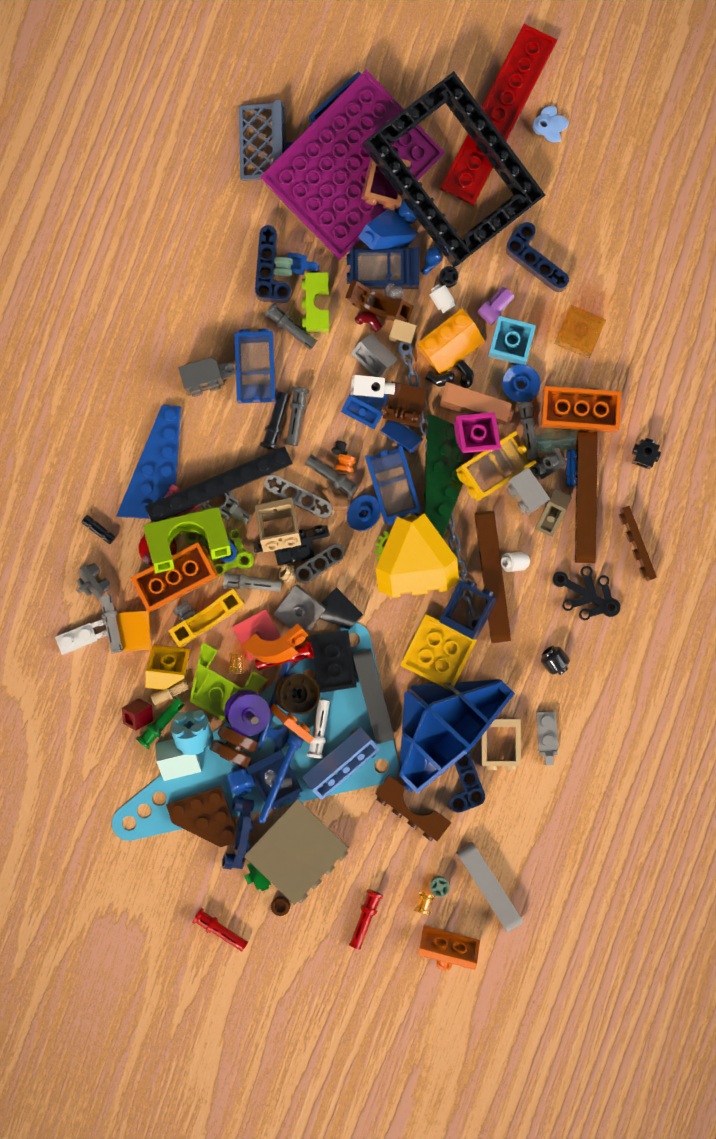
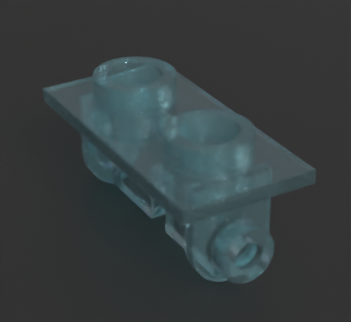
M557 431V437L555 438L553 432L539 433V435H536V442L538 443L537 452H550L558 447L560 450L575 448L576 436L574 431Z

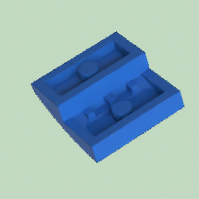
M371 385L372 390L377 391L378 388ZM384 394L382 398L349 395L341 412L375 430L384 414L381 410L382 406L386 405L388 394Z

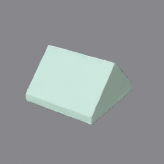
M174 739L155 743L156 760L164 781L202 772L198 754H183L181 750L177 749Z

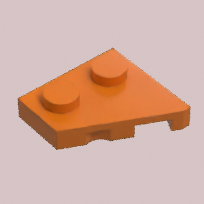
M272 705L270 711L283 724L310 744L314 739L309 733L311 729L304 723L298 724V719L290 712L286 714L277 705Z

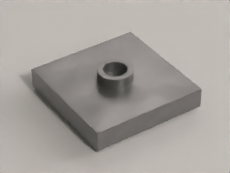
M296 584L273 615L290 628L298 623L308 633L327 607Z

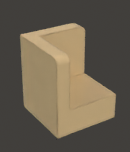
M395 319L389 341L397 342L399 340L411 344L417 325Z

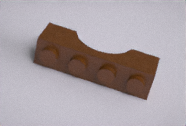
M388 775L375 793L378 796L376 800L384 806L389 804L393 807L392 812L400 818L403 815L408 819L407 824L415 830L419 827L424 831L422 835L431 842L433 839L438 842L451 822L436 810L428 814H416L410 811L403 799L405 787Z

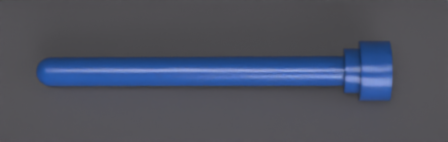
M290 734L288 737V750L259 816V822L264 823L269 815L295 751H298V748H301L304 740L296 735Z

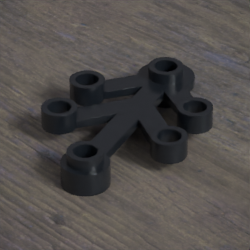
M584 566L580 570L587 589L570 581L564 572H557L553 575L552 583L556 587L565 586L583 596L578 599L563 601L562 608L565 611H570L574 607L592 602L600 606L591 610L582 609L579 612L581 620L585 621L599 614L614 617L620 612V603L612 598L608 586L609 578L606 575H602L597 579L598 585L602 588L604 599L597 595L591 576L593 571L590 566ZM583 569H589L590 574L584 575ZM558 576H562L564 578V581L562 583H559L557 581ZM601 578H605L607 580L605 585H602L600 583ZM565 602L571 603L570 609L565 608ZM608 604L614 605L613 611L608 610ZM583 611L588 613L587 618L582 617L581 613Z

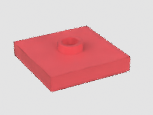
M266 609L232 627L241 645L255 633L265 641H274L281 638ZM244 649L249 661L255 659Z

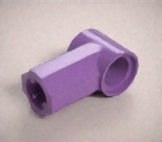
M502 286L490 301L487 300L481 306L477 314L487 323L493 325L498 317L501 316L502 311L514 299L513 294Z

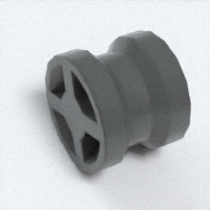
M188 600L172 611L174 615L179 617L180 623L197 614L195 610L190 608Z

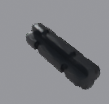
M89 515L83 518L82 524L87 528L90 527L91 531L100 538H104L103 540L108 544L113 543L116 537L111 532L108 533L107 529L94 521Z

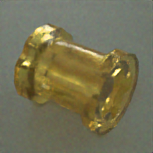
M229 653V657H231L230 669H228L227 673L245 674L243 664L246 655Z
M419 891L420 898L414 911L431 915V905L436 896Z

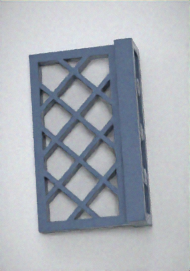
M281 100L268 104L239 106L241 181L260 180L259 177L264 173L262 171L263 167L268 162L273 164L286 151L285 105ZM265 109H272V115L266 121L260 114ZM244 111H253L255 113L249 122L244 119ZM259 117L265 123L257 131L252 126V123ZM268 125L272 128V134L266 139L261 132ZM250 127L256 133L247 140L244 137V132ZM259 135L265 142L257 149L252 142ZM267 144L273 147V152L268 157L261 152ZM251 145L256 152L250 158H247L245 150ZM258 154H261L265 160L257 167L252 161ZM251 163L256 170L252 175H245V169Z

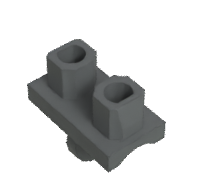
M558 447L536 460V464L531 466V470L535 477L540 476L541 479H544L567 465V462L563 459Z
M95 563L87 567L85 565L80 567L78 574L81 578L77 580L80 587L76 591L78 594L85 592L87 596L93 593L96 599L99 600L110 588L111 584L106 578L99 582L96 581L94 577L100 573V570Z

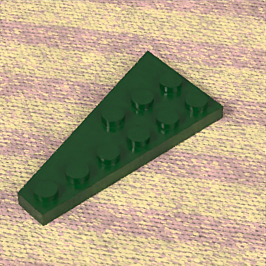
M428 414L426 432L427 451L425 455V507L423 513H425L443 538L463 485L457 476L456 469L470 461L475 452L462 453L456 442L454 424Z

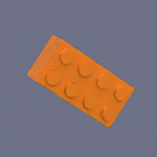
M545 386L542 394L540 428L617 433L620 425L622 392Z
M197 542L172 555L174 569L155 574L154 567L152 566L131 577L148 612H154L220 577L203 543Z

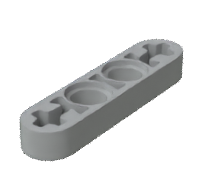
M269 475L265 479L264 484L269 492L283 499H288L289 497L285 496V490L288 487H292L296 491L295 495L290 497L293 499L294 505L323 519L330 517L332 514V506L328 501L277 475ZM276 479V483L282 486V483H285L281 493H278L280 489L276 486L270 488L269 480L273 481ZM304 496L312 498L310 506L302 504L301 500ZM316 500H318L320 502H318L317 504L321 507L327 505V509L329 510V512H325L322 515L320 514V509L316 507L315 511L311 509L315 506Z

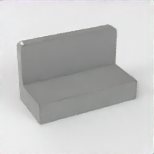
M373 334L361 340L351 352L374 377L381 378L387 369L398 360Z

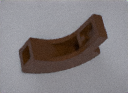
M351 280L345 297L352 302L353 306L391 321L397 319L408 323L414 307L403 299L379 294L354 280Z

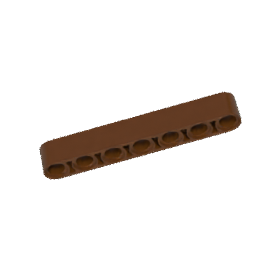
M577 432L575 563H595L597 432Z
M494 510L476 512L475 524L484 588L494 592L493 596L498 598L488 617L491 643L511 641L495 513Z

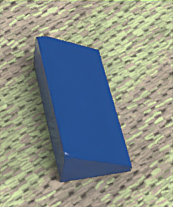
M391 420L380 430L384 436L399 446L402 445L411 454L415 452L423 440L422 437L403 424Z

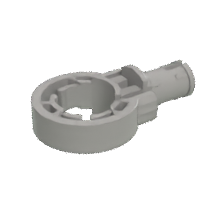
M231 491L223 494L226 501L219 507L221 517L226 520L229 517H234L248 525V520L250 521L253 515L238 507L239 500L233 497ZM207 501L208 508H214ZM202 503L203 510L207 509L205 504Z

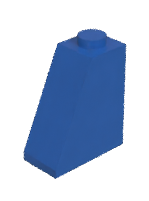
M387 209L366 224L358 237L369 248L375 250L408 247L418 232L394 210Z

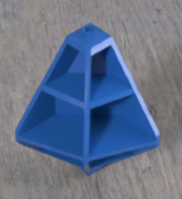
M502 680L456 682L454 687L451 686V683H444L450 690L438 684L412 685L404 693L399 776L405 781L403 785L410 792L414 790L418 794L463 757L478 742L515 694Z

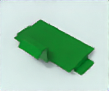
M251 863L247 864L250 871L249 874L244 875L247 884L254 882L256 889H261V891L269 889L268 886L271 885V882Z

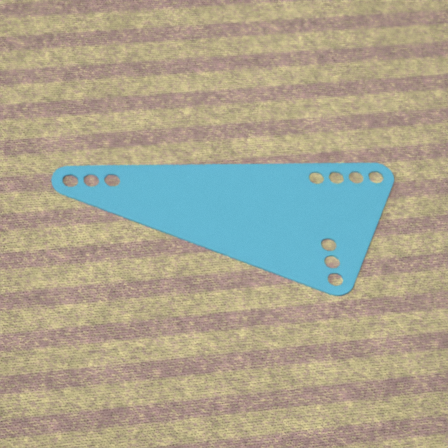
M356 623L348 631L349 634H358L360 643L356 647H351V652L354 653L371 648L377 670L369 632L364 626ZM341 627L338 631H344L348 629ZM302 659L289 670L288 674H302L307 669L315 672L314 659ZM354 659L353 665L357 687L320 693V700L330 701L324 734L326 743L323 745V759L344 742L354 729H359L360 727L376 744ZM278 680L259 694L268 705ZM292 690V692L294 693V694L292 695V697H293V696H294V697H297V696H298V695H297V691H298V690ZM318 704L309 713L301 715L291 713L298 719V724L304 723L311 729L309 733L312 736ZM274 715L270 728L279 730L283 723ZM227 721L223 724V725H225V726H227V727L233 729V728L228 724ZM219 728L213 732V740H220L226 743V740L217 734ZM289 728V735L292 734L300 737ZM259 733L248 737L257 741ZM266 737L260 750L256 749L255 752L242 750L252 758L248 767L275 753L273 751L276 743L273 739ZM305 740L301 748L295 751L290 762V767L303 790L299 793L300 797L297 798L302 802L319 798L302 777L323 760L306 756L309 753L310 744ZM394 740L377 744L380 751L327 796L382 784L388 775L395 778L399 770V762ZM287 742L285 746L281 749L284 756L288 750ZM207 745L203 748L204 751L198 754L202 772L164 781L162 775H160L116 811L112 819L114 833L123 840L132 841L183 829L171 822L166 804L219 786L223 788L232 818L240 816V812L232 811L233 798L235 795H238L231 792L227 781V775L232 772L231 769L239 766V764H234L220 757L219 754L209 749L210 746ZM378 759H385L388 762L389 768L385 773H378L375 770L374 765ZM254 785L250 793L242 795L244 799L254 800V809L251 813L262 811L265 804L259 790ZM158 791L166 795V802L162 806H157L152 801L154 793ZM288 798L287 800L282 802L283 806L291 805L297 799L290 802ZM141 804H148L151 807L149 817L141 818L138 815L137 809ZM132 816L135 818L136 827L133 830L124 829L122 821L125 817Z

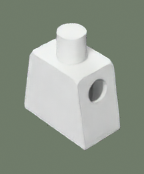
M352 376L350 395L382 398L384 394L394 395L395 383H387L385 378ZM372 384H377V386H378L377 391H376V390H372V388H371V385H372Z

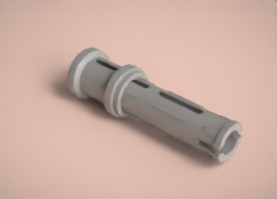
M225 572L223 589L230 587L239 588L240 591L248 588L281 592L282 580L246 577L244 574L232 575Z

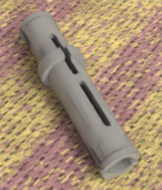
M112 595L100 597L103 611L102 619L105 621L111 654L123 652L116 619L117 612L114 610Z

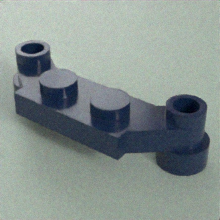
M236 795L233 798L232 811L240 812L233 854L225 853L223 855V869H243L244 867L243 857L246 851L249 850L250 840H248L249 832L253 829L251 812L254 809V800L244 799L242 796Z

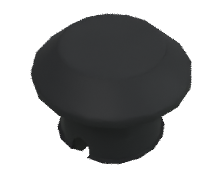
M337 441L335 448L331 449L332 453L335 455L348 454L345 451L347 444L343 441Z

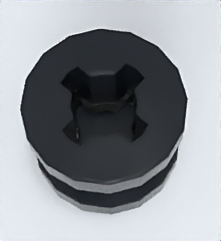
M446 266L440 271L439 282L442 286L446 285L447 288L454 287L458 281V272L454 267Z

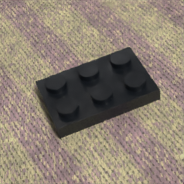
M344 630L311 635L316 679L320 693L356 688L349 631Z

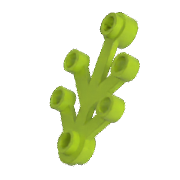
M232 529L229 533V537L235 543L238 552L237 557L232 562L215 565V568L218 566L223 568V571L218 573L219 576L223 575L225 571L236 567L244 570L249 569L254 563V557L251 552L244 549L240 539L241 533L237 529ZM185 532L184 539L187 543L195 544L201 542L205 547L209 548L205 538L200 536V534ZM233 532H238L237 538H232ZM194 533L196 535L195 540H190L189 535ZM242 557H247L248 562L243 564L241 562Z

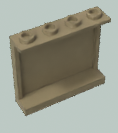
M297 799L244 857L295 905L297 902L301 904L308 897L306 892L310 888L315 889L322 882L320 880L324 873L328 875L335 868L333 864L338 859L342 861L348 854L346 850L349 846L345 845L300 799Z

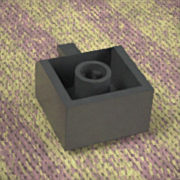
M212 358L178 367L187 395H192V397L200 396L203 394V391L209 389L210 391L219 390L224 385L223 380L236 375L232 362L217 364V361Z

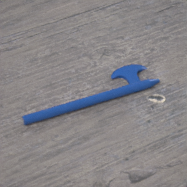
M291 661L283 664L278 681L289 673ZM274 693L271 698L269 708H271L273 704L278 705L275 701ZM271 711L267 726L259 733L257 750H260L266 737L273 739L276 743L273 752L281 750L288 740L289 728L285 724L279 730L270 728L274 716Z

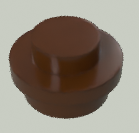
M283 896L276 897L271 903V910L277 916H284L290 910V902Z

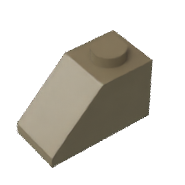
M554 489L535 529L553 537L572 497Z

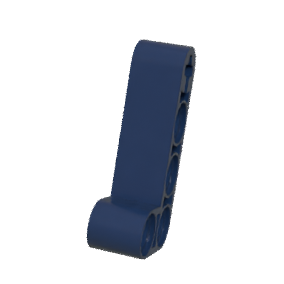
M530 222L522 223L507 242V255L553 291H564L569 282L568 275L529 245L534 238L536 229ZM528 229L531 235L524 236L521 231ZM517 244L520 249L513 251L510 245ZM531 255L535 261L527 262L525 256ZM547 267L550 272L548 274L541 273L540 268ZM562 279L563 282L558 285L556 282Z
M265 225L259 233L255 293L262 302L287 303L292 297L290 286L284 282H274L275 275L273 270L275 269L274 258H276L277 232L273 226ZM268 233H271L269 239L270 244H267L266 236L268 235ZM265 251L272 252V255L269 258H264L262 256L263 252ZM264 269L271 271L266 277L261 275ZM262 288L269 289L266 295L259 294V291ZM281 289H285L288 291V294L281 297L278 295V292Z
M469 751L465 754L468 758L466 765L460 766L457 762L454 763L464 792L452 796L449 800L450 808L457 813L477 807L485 801V793ZM467 773H472L475 777L474 782L471 784H467L464 781V776ZM474 791L481 793L482 797L478 802L471 800V794ZM456 798L463 800V806L460 809L453 807V801Z

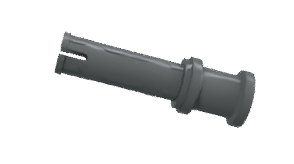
M273 303L265 313V317H270L277 323L279 328L283 327L309 350L318 341L290 319V314H285L277 307L276 303Z
M293 387V400L290 403L292 412L286 444L298 446L303 411L307 408L305 402L309 390Z
M534 402L517 404L521 418L519 423L523 425L527 461L539 459L534 429L536 418H534L532 407Z
M312 454L305 462L306 466L331 481L336 489H341L348 494L349 498L353 497L360 486L359 483L355 484L349 480L346 474H339Z

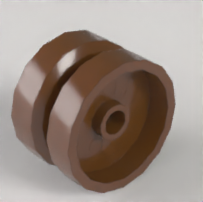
M221 724L217 734L226 740V743L220 740H213L209 749L234 764L237 763L248 767L252 758L242 750L255 752L259 742Z

